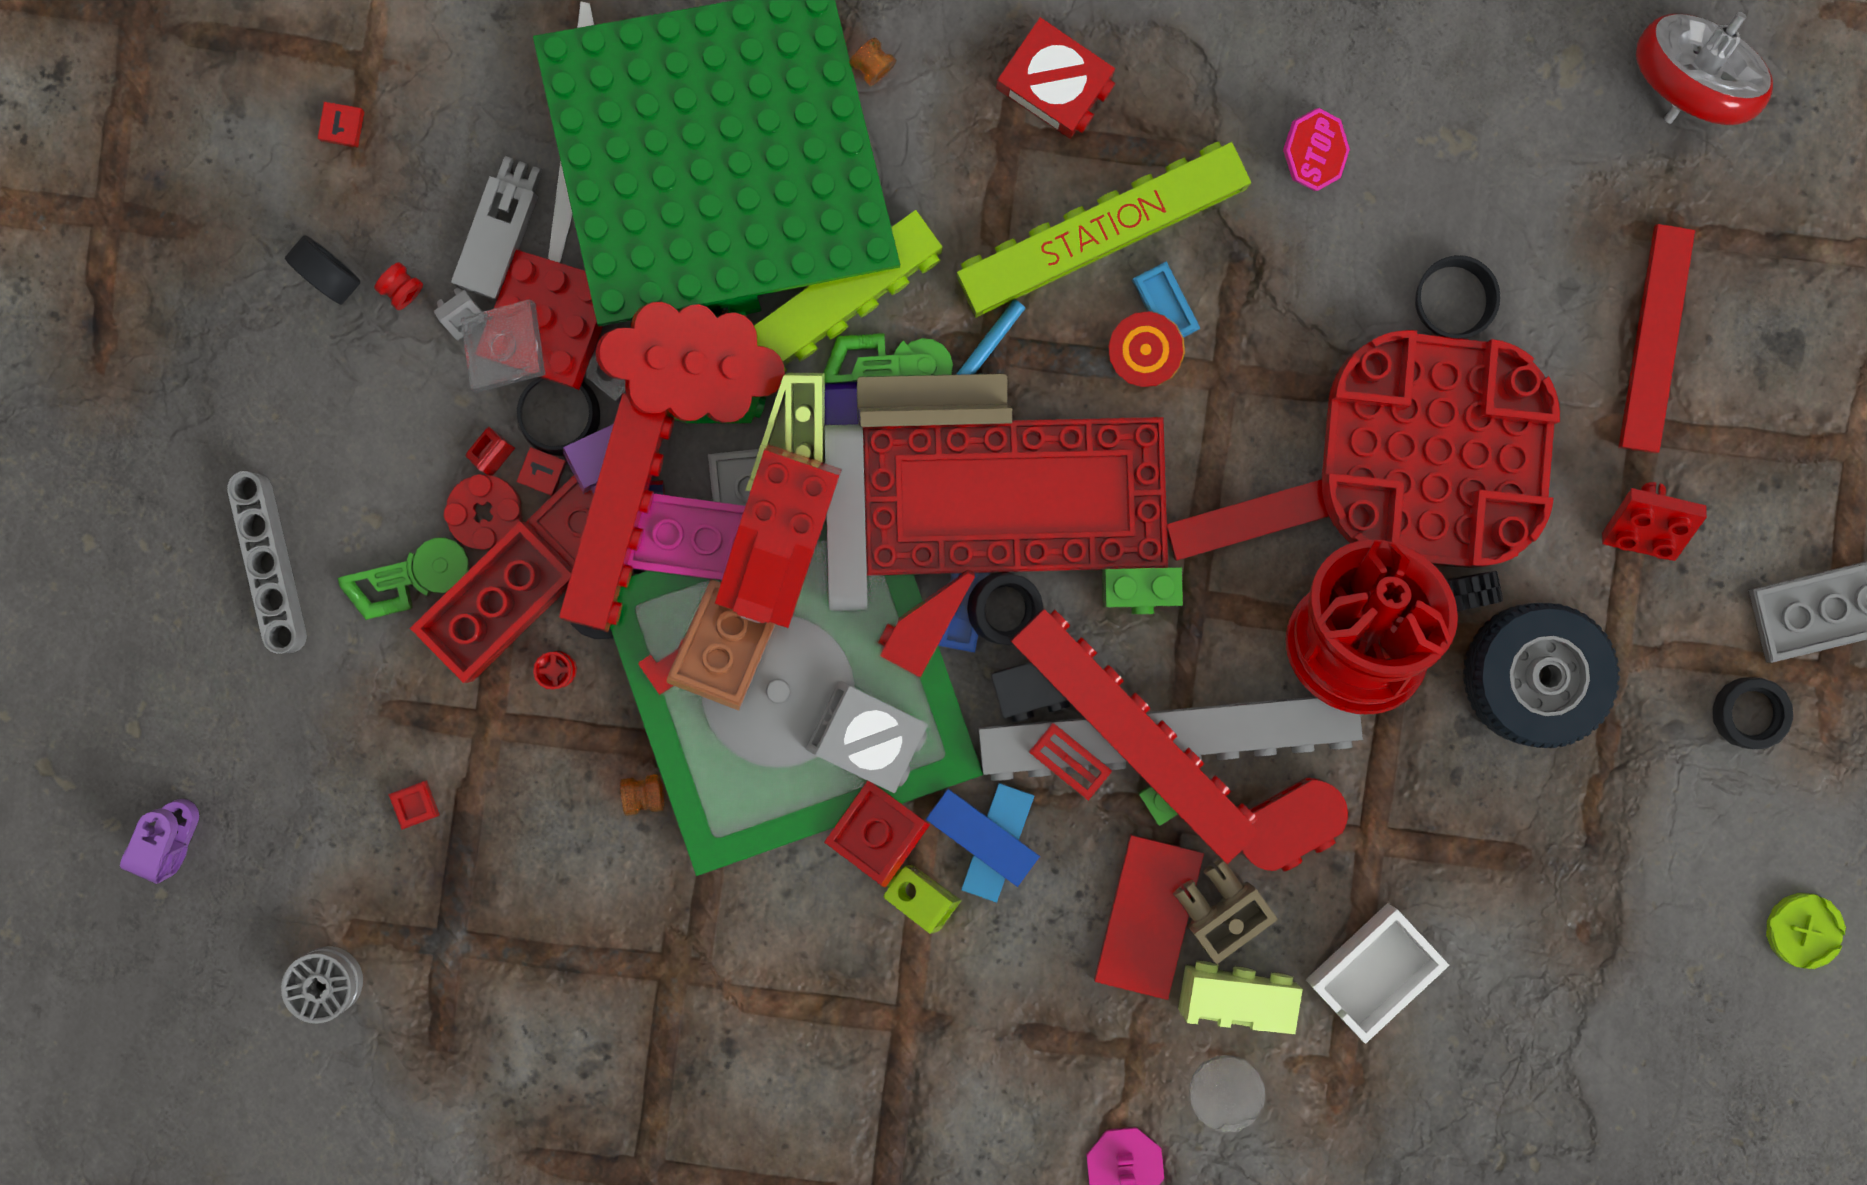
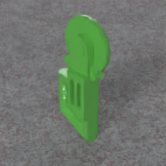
M884 333L837 336L823 373H825V384L857 382V378L861 376L952 375L953 362L945 346L934 339L921 338L910 342L908 345L903 340L897 347L894 355H886ZM878 349V356L858 357L852 374L838 375L848 350Z
M433 538L424 542L416 550L415 554L409 552L406 562L342 576L337 579L342 591L365 620L412 609V600L408 587L410 585H414L419 592L426 596H429L431 592L446 593L469 571V559L465 550L456 541L448 538ZM368 579L378 592L398 589L399 597L371 603L355 582Z

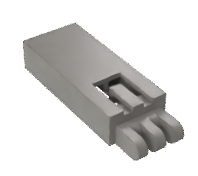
M508 156L504 157L497 177L489 176L451 283L457 287L497 301L514 253L521 246L538 199L535 191L542 174V169L534 166L528 180L524 179L528 164L519 161L514 175L511 174L514 159ZM513 198L519 200L511 223L496 219L499 210L507 213L510 212L509 207Z

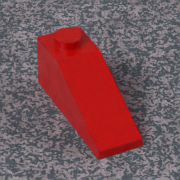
M966 570L899 617L895 626L888 623L877 644L883 646L880 656L921 677L974 580L975 573Z

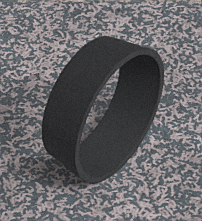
M1463 255L1445 257L1431 265L1421 278L1415 296L1417 314L1422 323L1439 336L1468 338L1477 335L1492 323L1499 310L1500 288L1497 279L1485 264L1475 258ZM1446 267H1459L1474 274L1483 285L1486 294V307L1482 318L1473 328L1460 334L1446 333L1435 327L1425 315L1421 303L1422 286L1426 279L1437 270Z
M539 377L524 389L517 405L518 423L524 437L533 447L550 455L562 456L564 455L563 447L597 432L600 423L599 402L593 390L582 381L580 390L585 395L589 407L588 422L583 432L574 441L565 445L548 446L539 443L527 433L522 422V406L527 394L535 385L546 380Z

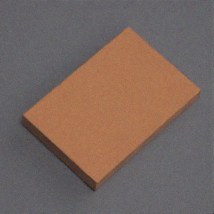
M710 579L668 674L667 683L739 711L775 624L771 622H764V624L741 618L733 609L715 604L721 582Z

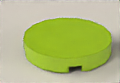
M1796 893L1784 897L1773 907L1767 919L1766 936L1772 951L1782 961L1799 968L1816 969L1829 964L1840 953L1846 926L1841 912L1831 901L1812 893Z

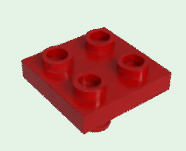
M1656 482L1644 484L1641 490L1631 488L1602 532V544L1621 550L1655 556L1659 559L1676 561L1707 518L1706 505L1665 496L1666 487L1661 483L1658 486V494H1656Z

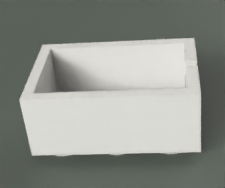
M1387 903L1317 968L1306 981L1366 1044L1436 979L1449 964L1398 909Z

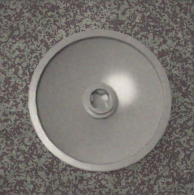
M793 616L789 628L775 624L739 711L702 697V703L712 731L732 753L760 766L774 768L791 767L806 763L817 757L807 751L806 747L839 680L854 687V678L850 663L835 639L814 623Z

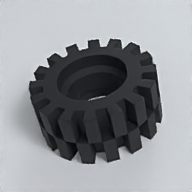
M1497 571L1446 580L1455 597L1457 611L1503 601Z

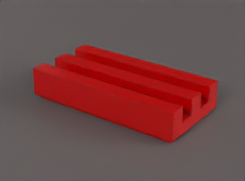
M1053 722L1028 751L1088 801L1112 772L1110 768ZM1056 734L1099 769L1101 773L1096 778L1053 743L1050 738ZM1044 746L1049 748L1092 784L1088 789L1083 787L1040 752Z

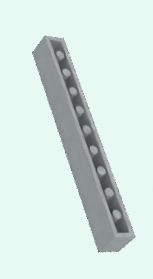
M1315 696L1150 711L1146 713L1156 724L1163 720L1178 736L1173 742L1183 752L1189 747L1201 760V755L1216 754L1217 760L1239 758V751L1254 750V756L1277 755V748L1291 747L1292 753L1315 751V744L1329 743V749L1352 748V741L1363 740L1360 714L1336 709ZM1085 718L978 727L983 775L990 774L991 781L1013 779V772L1028 771L1029 777L1051 775V770L1028 751L1036 744L1052 722L1111 770L1126 768L1127 761ZM1056 734L1050 738L1053 743L1089 771L1088 765H1092L1089 761ZM1046 746L1041 749L1040 752L1060 768L1066 767L1067 774L1078 773Z

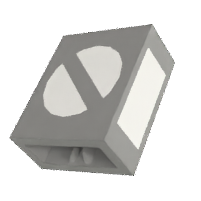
M839 680L806 750L821 759L895 793L898 786H902L909 776V763L914 753L920 751L927 738L926 729L929 724Z

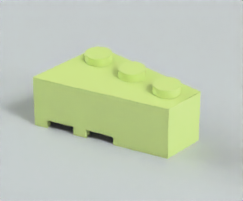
M786 373L783 375L745 491H751L764 449L769 444L825 463V373Z
M1196 961L1195 966L1185 965L1178 1010L1187 1023L1198 1024L1200 1018L1218 1021L1217 1025L1220 1027L1231 1028V1024L1249 1026L1252 1030L1296 1034L1303 989L1296 982H1293L1292 976L1271 973L1270 978L1255 976V970L1244 967H1233V972L1218 970V964L1207 961Z

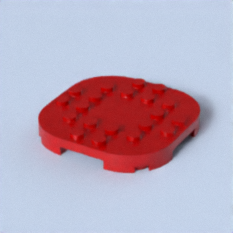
M1402 330L1381 335L1363 345L1343 363L1332 383L1328 401L1322 469V495L1327 513L1336 529L1350 543L1363 540L1394 542L1418 552L1435 565L1478 568L1502 563L1518 556L1520 552L1525 550L1541 535L1553 507L1554 498L1549 497L1554 424L1560 422V408L1557 393L1550 377L1544 376L1533 362L1534 358L1515 345L1495 339L1486 342L1417 334V330Z

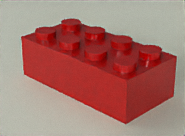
M519 521L410 629L463 683L473 682L567 590L572 568L527 522Z

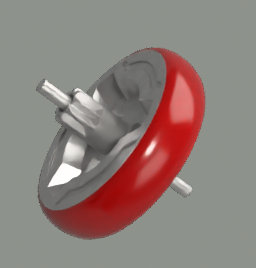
M1738 12L1729 26L1718 25L1709 20L1688 14H1667L1655 19L1643 31L1636 47L1637 64L1646 81L1656 92L1672 104L1671 109L1664 117L1667 123L1671 124L1679 112L1683 110L1692 116L1711 123L1739 125L1751 121L1766 107L1772 95L1773 79L1763 59L1750 45L1740 38V34L1737 32L1746 19L1744 13Z

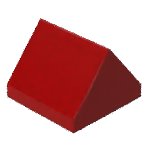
M488 427L467 451L465 456L481 472L493 476L514 451L515 447L492 428Z

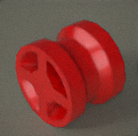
M398 262L389 267L380 276L374 289L380 295H387L391 299V305L399 311L407 307L418 296L423 288V283L416 277L411 278L407 274V268Z

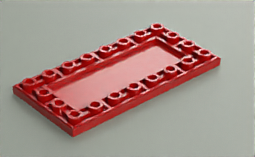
M1164 417L1012 420V423L863 427L867 576L960 574L966 570L974 573L1168 568Z

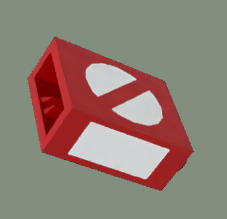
M1040 17L997 79L996 89L1071 139L1076 130L1083 133L1095 114L1090 109L1097 99L1104 102L1116 84L1111 80L1115 68Z

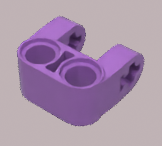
M177 799L161 809H155L143 815L138 821L130 843L122 856L120 868L155 884H159L173 876L185 859L188 845L198 824L199 811L196 805L187 799ZM181 809L183 810L182 817L187 819V821L178 825L177 818L172 812ZM156 821L154 827L150 825V823Z

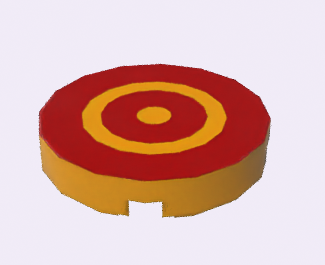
M1152 311L1134 313L1123 319L1112 332L1108 346L1110 362L1116 373L1126 382L1140 387L1157 386L1171 379L1181 366L1185 354L1184 337L1177 324L1165 315Z

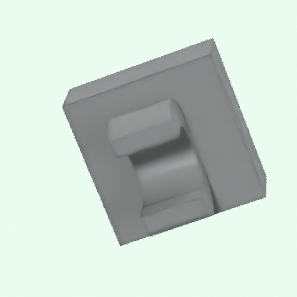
M456 288L453 290L456 296L446 303L442 299L437 301L438 308L434 310V313L442 325L458 341L488 320V318L465 289L462 291Z

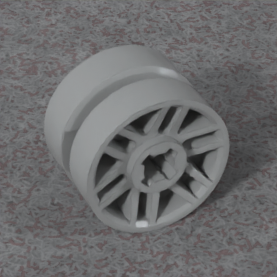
M332 946L317 948L295 960L286 970L281 984L284 1004L296 1018L304 1022L316 1024L328 1022L350 1008L359 998L363 987L362 970L357 960L349 952L341 948Z

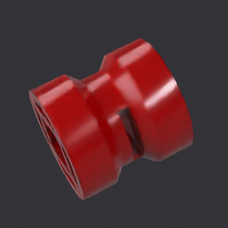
M562 651L542 654L536 660L533 668V674L538 684L545 689L551 690L568 686L573 682L577 673L575 660L571 655Z

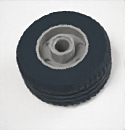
M1528 603L1516 605L1499 612V615H1494L1490 621L1484 623V627L1478 630V634L1473 637L1474 641L1469 645L1470 649L1466 653L1467 659L1464 660L1465 669L1463 674H1465V678L1463 680L1464 684H1466L1465 693H1468L1467 698L1471 702L1472 710L1476 711L1475 714L1481 719V722L1487 725V728L1494 731L1495 734L1525 746L1557 748L1564 747L1567 744L1571 745L1575 741L1584 739V736L1588 737L1593 730L1595 731L1599 728V724L1604 722L1605 716L1609 715L1610 708L1614 706L1613 701L1617 698L1616 692L1619 690V685H1617L1618 681H1620V676H1618L1620 669L1617 666L1618 657L1615 656L1616 651L1612 648V642L1607 638L1608 635L1602 631L1599 624H1595L1596 621L1589 618L1585 613H1580L1579 610L1563 606L1562 604ZM1542 669V671H1543V677H1542V680L1540 681V680H1539V673H1540V670Z

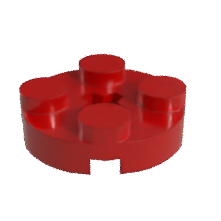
M477 474L464 479L454 487L447 499L444 518L448 523L450 532L460 543L474 549L489 550L519 521H522V503L517 491L505 480L495 476ZM487 503H490L493 506L490 509V513L493 515L492 520L482 519L479 522L476 519L478 513L475 509L477 505L485 506Z

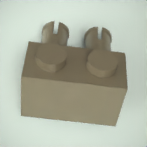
M1221 858L1214 861V864L1222 873V876L1211 865L1204 870L1205 875L1210 878L1223 898L1220 902L1210 906L1193 880L1183 884L1191 895L1190 899L1181 887H1178L1173 893L1192 918L1191 923L1187 927L1216 965L1278 920L1258 890L1248 881L1241 884L1228 864Z

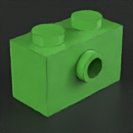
M1182 567L1102 570L1103 607H1131V614H1154V606H1183Z

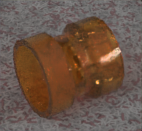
M660 774L647 775L645 779L638 781L633 777L620 780L621 802L625 816L637 815L643 809H648L651 812L664 811V792Z

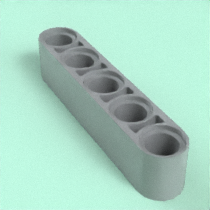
M859 424L824 425L825 464L842 469L826 516L829 611L867 610L863 427H860Z
M240 471L229 479L227 492L262 641L270 652L276 654L294 653L305 645L307 633L273 487L270 480L264 475ZM252 479L256 483L257 491L252 498L248 499L244 494V485ZM261 516L265 521V530L261 535L257 536L252 530V524L257 517ZM266 553H270L274 559L273 569L268 573L263 571L261 567V559ZM276 589L283 597L282 605L277 610L272 608L269 603L270 594ZM284 626L291 632V641L286 647L280 644L278 640L279 630Z

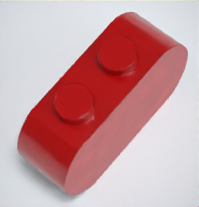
M1305 777L1249 809L1258 818L1253 825L1260 833L1241 851V854L1252 864L1264 870L1277 871L1281 868L1285 872L1295 868L1303 862L1301 856L1312 850L1320 853L1336 843L1334 838L1343 833L1348 820V808L1344 797L1329 783L1316 778Z

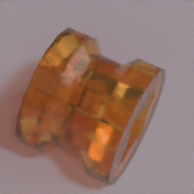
M876 37L861 46L849 61L853 69L860 70L864 74V81L869 86L879 82L894 67L897 61L892 54H886L881 49L882 43Z

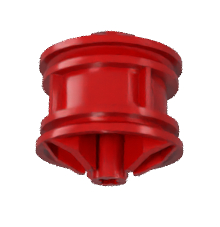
M1363 540L1347 544L1334 551L1321 564L1312 581L1310 592L1297 604L1291 614L1285 637L1287 656L1291 667L1305 688L1329 706L1345 712L1364 715L1390 711L1405 703L1416 692L1424 680L1427 669L1440 660L1450 647L1456 634L1458 622L1455 597L1442 573L1428 559L1406 546L1384 540Z

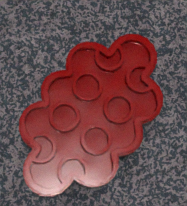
M664 302L648 303L640 307L634 314L631 328H616L605 333L598 341L596 348V360L601 370L609 377L626 380V396L634 408L646 414L661 413L667 409L676 419L682 421L698 420L707 415L712 420L720 423L735 422L743 418L748 412L752 397L769 396L777 392L783 375H785L784 364L780 356L772 349L757 346L756 329L746 316L739 313H725L716 317L708 307L700 304L689 305L677 311L673 306Z

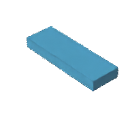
M998 782L987 817L1019 840L1034 795ZM973 855L961 890L997 903L1005 878Z

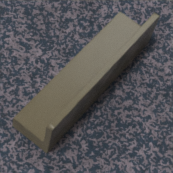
M998 373L861 376L857 378V422L860 427L1012 423V407L1007 404V375Z

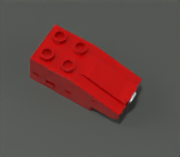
M770 444L764 449L715 604L733 609L741 618L764 624V622H771L789 628L842 469Z

